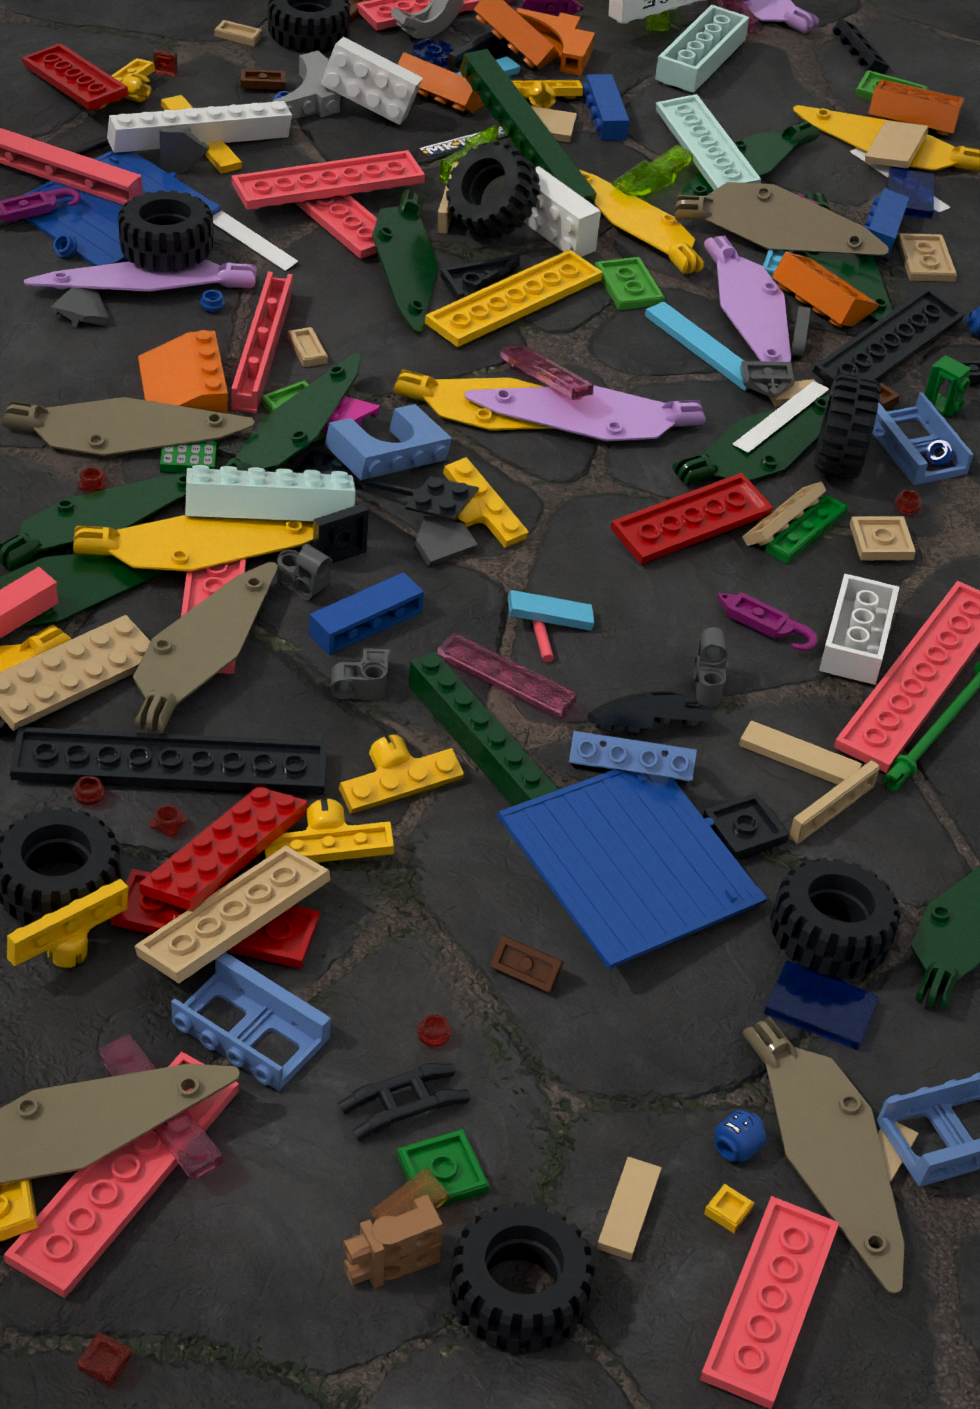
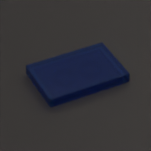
M889 168L888 190L909 197L904 215L932 218L934 212V174Z
M787 960L766 1004L764 1014L858 1050L880 996L835 978L818 975V972L809 969L808 971L800 967V965Z

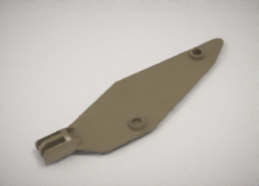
M726 182L707 196L677 195L675 218L706 220L768 250L885 256L889 251L888 246L864 226L775 184ZM856 241L858 244L853 245L851 242Z
M121 397L47 408L39 405L9 401L2 418V425L7 428L36 432L51 448L108 456L217 440L252 428L254 420L251 417Z
M268 562L236 576L152 638L133 676L135 683L145 698L134 724L136 728L143 730L146 724L147 731L155 732L158 728V732L162 734L175 706L239 656L278 571L276 563Z
M771 1016L765 1018V1021L755 1023L753 1027L749 1026L742 1033L766 1065L786 1158L834 1221L839 1222V1229L884 1289L890 1294L899 1293L903 1286L904 1239L872 1108L832 1058L794 1047ZM871 1244H875V1245L879 1246L880 1248L875 1249V1248H872L870 1245H871Z
M182 1064L32 1090L0 1108V1185L86 1169L233 1084L240 1077L239 1069L235 1066Z

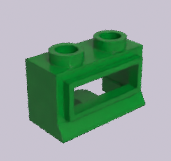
M946 355L932 365L924 395L932 402L940 414L950 418L954 413H959L964 406L965 400L963 397L970 385V379L968 378L971 368ZM945 378L951 381L947 398L939 394V389L943 385Z

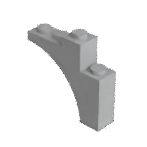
M319 51L299 55V76L303 79V83L288 95L273 100L285 101L292 114L291 120L312 114L325 117L340 112L341 95L320 84L329 60Z

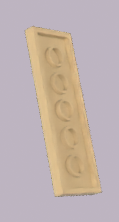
M124 615L0 672V716L14 731L18 727H23L136 672L151 641L127 615Z
M284 846L210 895L193 911L187 910L134 945L136 954L145 962L177 983H180L331 880L329 870L292 848Z

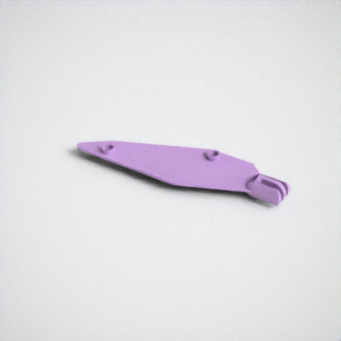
M727 0L732 7L761 21L785 22L789 27L804 34L819 24V18L816 15L796 7L791 0Z
M725 235L706 239L704 247L717 264L720 307L760 361L790 362L791 353L784 293L762 265L740 257Z
M204 260L200 264L196 263L191 268L185 267L180 271L168 270V272H161V270L157 269L152 271L148 270L147 267H138L135 263L129 261L54 271L24 279V284L27 286L54 287L59 290L89 288L156 291L217 282L226 288H253L257 278V267L253 264L225 263L220 266L209 260Z
M595 385L480 389L465 392L467 400L497 414L603 441L657 439L671 427L701 426L706 422L700 400L663 403Z

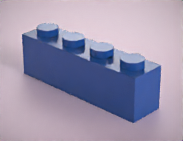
M586 75V83L582 84L583 97H586V107L590 109V118L594 120L595 132H598L600 140H627L629 118L613 75Z
M883 188L881 196H875L864 227L888 246V253L882 256L888 258L909 197Z
M404 572L311 613L309 636L328 655H331L422 613L424 591Z

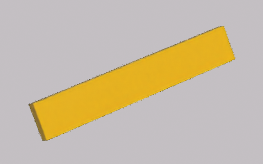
M182 95L161 99V107L164 110L193 108ZM224 141L206 143L209 146V150L204 155L221 174L242 169L241 160Z

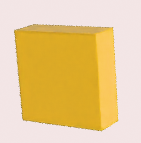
M724 1184L706 1206L704 1215L732 1233H735L753 1210L754 1202Z

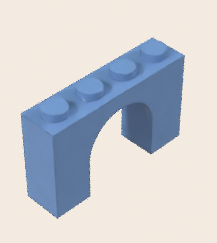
M416 404L394 408L389 431L401 441L400 443L378 440L366 433L352 418L329 423L325 446L360 480L447 460L452 438Z

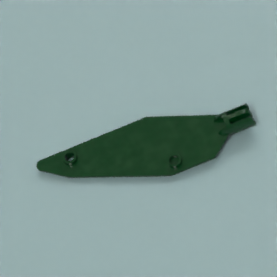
M805 120L786 128L783 132H758L744 139L736 140L734 144L759 177L771 173L794 148L816 140L820 132L815 125L813 126ZM699 172L683 188L681 195L707 196L714 190L701 172Z
M407 189L402 192L399 206L379 210L372 238L397 308L410 328L416 333H421L438 264L420 217L424 197L422 196L419 202H417L419 194L413 192L410 199H408L410 190Z
M811 193L805 194V198L816 201L819 206L831 211L825 193L822 194V197L820 193H814L813 197ZM853 241L851 244L856 245L858 242ZM804 252L805 256L813 259L879 304L878 308L869 314V317L879 321L893 311L873 255Z
M357 353L352 354L338 365L331 367L324 375L263 417L237 456L228 460L217 470H220L223 466L236 467L240 471H248L252 467L265 470L281 466L298 452L306 449L319 437L357 378L361 355Z
M829 394L816 398L814 402L750 452L734 446L733 443L777 409L740 419L703 454L675 462L672 465V470L678 475V478L685 486L706 481L713 477L726 479L739 473H743L749 481L783 472L819 437Z
M177 472L59 500L54 505L22 521L19 534L0 544V564L12 571L37 557L41 551L73 544L76 526L110 527L115 530L131 527L185 497L187 472Z
M71 554L41 558L1 576L0 589L40 567L57 582L56 588L59 603L20 627L51 624L64 621L149 581L167 570L132 568L113 555Z
M980 866L928 903L910 946L925 970V975L915 997L916 1002L919 1004L923 1003L930 987L928 1006L935 1008L941 993H944L940 1009L942 1011L946 1010L957 982L980 965Z

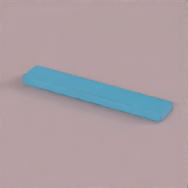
M661 302L646 309V318L742 390L747 391L750 389L744 386L740 366L744 360L667 303Z

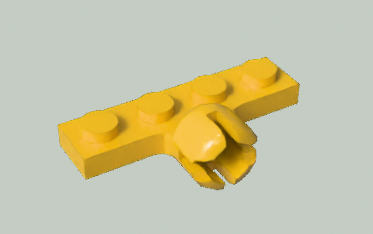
M136 58L111 75L128 87L129 95L125 96L126 99L143 102L149 98L151 87L150 85L143 84V82L147 83L150 81L147 76L155 71L154 62Z
M579 80L512 81L523 97L530 100L533 107L549 109L556 101L555 96H563L566 99H575L576 96H583V86Z
M467 457L444 467L443 474L449 481L479 487V491L455 520L451 521L461 520L459 523H463L466 528L476 523L485 524L504 548L527 539L529 531Z
M389 735L391 740L389 744L385 737L375 741L371 746L369 755L376 771L343 781L339 785V790L350 814L461 780L464 772L453 749L450 748L421 758H414L410 755L403 738L398 735Z
M321 799L313 802L306 812L308 823L306 830L283 833L265 849V856L268 858L284 846H288L316 863L394 854L390 821L347 825L345 823L343 806L333 799H327L328 811H322Z
M119 879L109 885L100 887L97 891L81 899L72 901L69 905L53 913L44 915L41 919L25 927L16 929L13 933L7 935V959L15 967L47 951L48 958L53 957V963L58 967H75L76 956L77 962L79 964L82 963L87 956V934L89 930L127 910L128 886Z

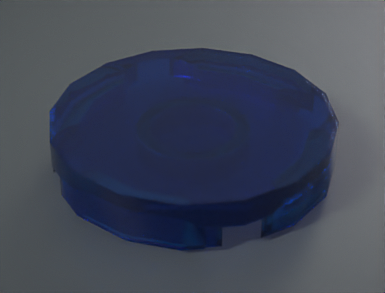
M423 39L413 45L412 56L439 67H444L448 63V53L454 51V48L443 40H439V43L434 42V39Z

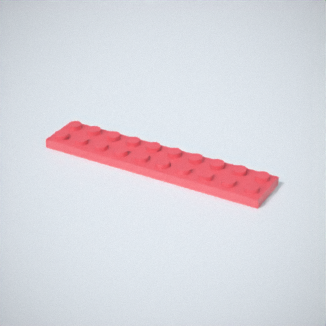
M959 581L954 584L836 738L834 748L865 763L872 760L879 765V770L888 773L893 766L894 760L901 755L980 647V590Z

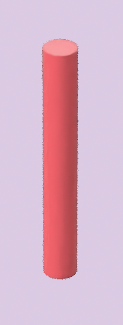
M532 620L542 660L545 663H550L554 660L545 624L544 622Z

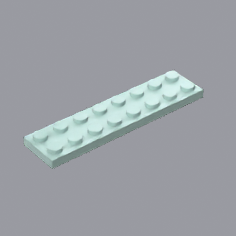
M697 94L656 102L657 113L713 190H716L726 182L761 184L759 175Z

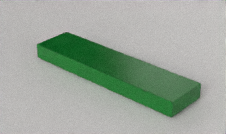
M826 494L817 504L809 508L801 517L791 523L788 528L780 532L771 542L767 543L765 552L788 564L845 516L848 506Z

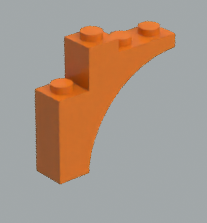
M517 8L516 12L554 45L561 61L560 72L581 76L593 53L595 38L594 32L579 30L581 17L565 13L554 16Z

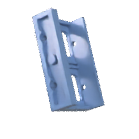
M923 392L919 393L917 404L914 407L887 412L878 403V411L872 433L912 485L968 474L973 453ZM917 420L930 435L909 440L897 423ZM933 441H946L952 447L953 454L950 460L955 467L931 472L926 471L928 463L921 454H926L928 446Z
M574 731L569 763L611 770H627L689 781L693 780L697 750ZM603 742L606 744V746L601 747L600 743ZM662 751L666 754L665 757L662 756V754H661Z
M226 952L215 959V974L184 1004L175 998L171 1001L172 1023L178 1030L194 1036L207 1049L217 1051L225 1056L232 1065L239 1068L242 1067L253 1074L260 1083L270 1085L277 1091H280L330 1039L331 1017ZM215 998L226 1000L246 1014L229 1032L199 1014ZM269 1031L278 1033L299 1047V1050L283 1067L252 1048Z
M980 1072L972 1077L958 1081L956 1079L949 1080L943 1085L931 1088L922 1087L913 1093L905 1095L896 1094L886 1099L883 1103L876 1122L919 1187L980 1170V1139H972L952 1109L956 1105L975 1100L980 1101ZM923 1115L930 1120L947 1148L923 1154L921 1157L917 1156L897 1128L895 1122Z

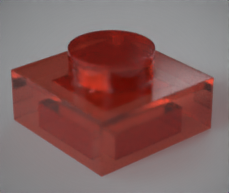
M156 48L153 52L154 72L175 76L178 72L177 52Z
M98 1332L77 1361L78 1370L111 1387L132 1357V1349Z

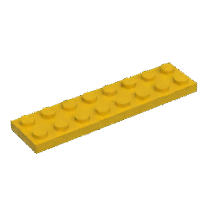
M567 250L426 314L425 324L453 345L459 347L601 281L603 272L572 250Z

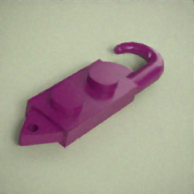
M524 0L521 7L511 8L515 11L517 8L559 16L560 13L573 15L583 10L584 6L575 0Z
M59 188L1 200L0 220H4L5 223L16 222L23 218L52 212L51 209L55 208L57 204L56 199L63 197L74 198L68 203V206L71 207L80 202L81 196L77 190L72 188Z
M742 592L738 595L718 593L717 600L726 610V616L774 639L776 637H787L793 632L808 639V643L792 644V648L798 651H809L815 648L818 643L814 630L791 619L790 615Z

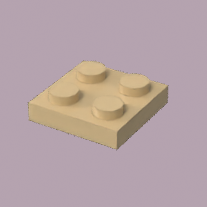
M904 516L851 517L850 528L860 560H914L916 551Z

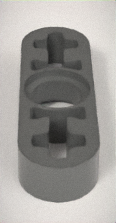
M798 306L791 356L803 358L811 308Z

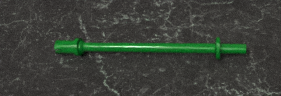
M980 661L975 665L974 672L976 676L907 755H899L894 760L893 767L882 778L883 783H886L891 778L885 785L887 789L897 791L907 778L912 777L916 773V762L980 689Z

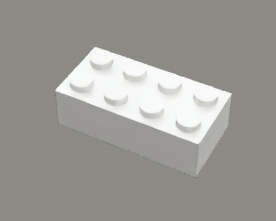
M343 37L334 46L320 84L400 125L409 114L423 78Z
M540 166L536 167V172L540 179L539 183H537L540 185V194L536 196L538 202L536 207L533 206L531 210L533 212L532 215L523 222L563 252L572 250L580 257L595 252L601 210Z
M844 573L819 671L876 685L899 586Z

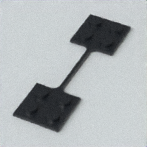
M312 451L293 471V473H304L305 470H317L320 474L343 471L347 472L348 475H351L352 472L335 455L325 454L320 451ZM352 475L354 484L413 496L405 506L406 510L455 520L479 491V487L448 481L438 477H429L422 487L410 489L370 479L360 480L357 476Z

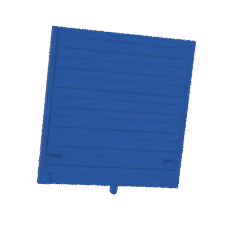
M112 150L95 159L142 175L143 195L146 192L155 193L158 190H164V192H171V190L178 191V193L186 192L190 193L192 197L197 196L204 201L212 211V215L221 211L220 205L176 179L175 172H165L134 151L114 153ZM50 181L26 194L72 187ZM72 188L77 190L81 196L78 204L70 207L68 203L74 199L73 197L56 199L57 204L55 208L51 209L52 212L23 218L54 240L60 234H71L77 240V249L74 254L92 266L128 261L121 252L118 214L124 205Z
M614 769L501 810L497 814V818L505 826L601 958L607 969H611L760 906L768 899L711 827L714 824V820L710 817L705 819L702 817L672 777Z

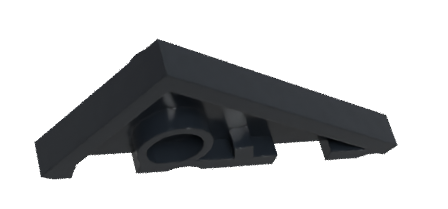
M512 255L444 267L440 270V277L457 301L485 288L519 267L520 256Z

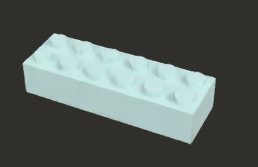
M711 5L658 56L655 80L661 81L665 85L681 88L685 92L694 93L746 40L749 17Z
M194 465L192 468H187L185 516L314 521L316 518L355 506L353 477L343 471L320 474L317 470L293 473L290 469H277L276 472H265V469L258 467L249 468L248 471H240L232 466H223L220 470L209 469L205 465Z

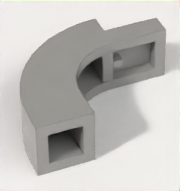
M431 0L428 6L420 12L408 13L394 8L391 16L397 20L396 24L413 38L425 39L435 36L446 29L456 18L465 1Z

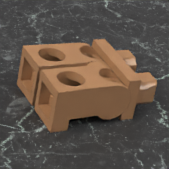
M428 1195L414 1199L413 1210L396 1217H380L374 1224H372L370 1219L361 1222L360 1235L343 1241V1248L347 1260L343 1261V1268L351 1285L369 1279L374 1289L384 1285V1280H392L440 1262V1242H442L443 1224Z

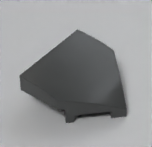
M170 127L160 128V169L167 173H185L209 150V146L205 142L202 143L191 133L189 127L186 130Z
M71 288L49 310L54 315L60 314L69 318L72 326L75 328L78 327L80 321L106 326L109 319L97 289Z
M741 362L740 371L743 385L754 391L775 398L794 385L791 362Z
M424 516L413 547L418 549L427 567L471 552L476 549L478 544L463 523Z

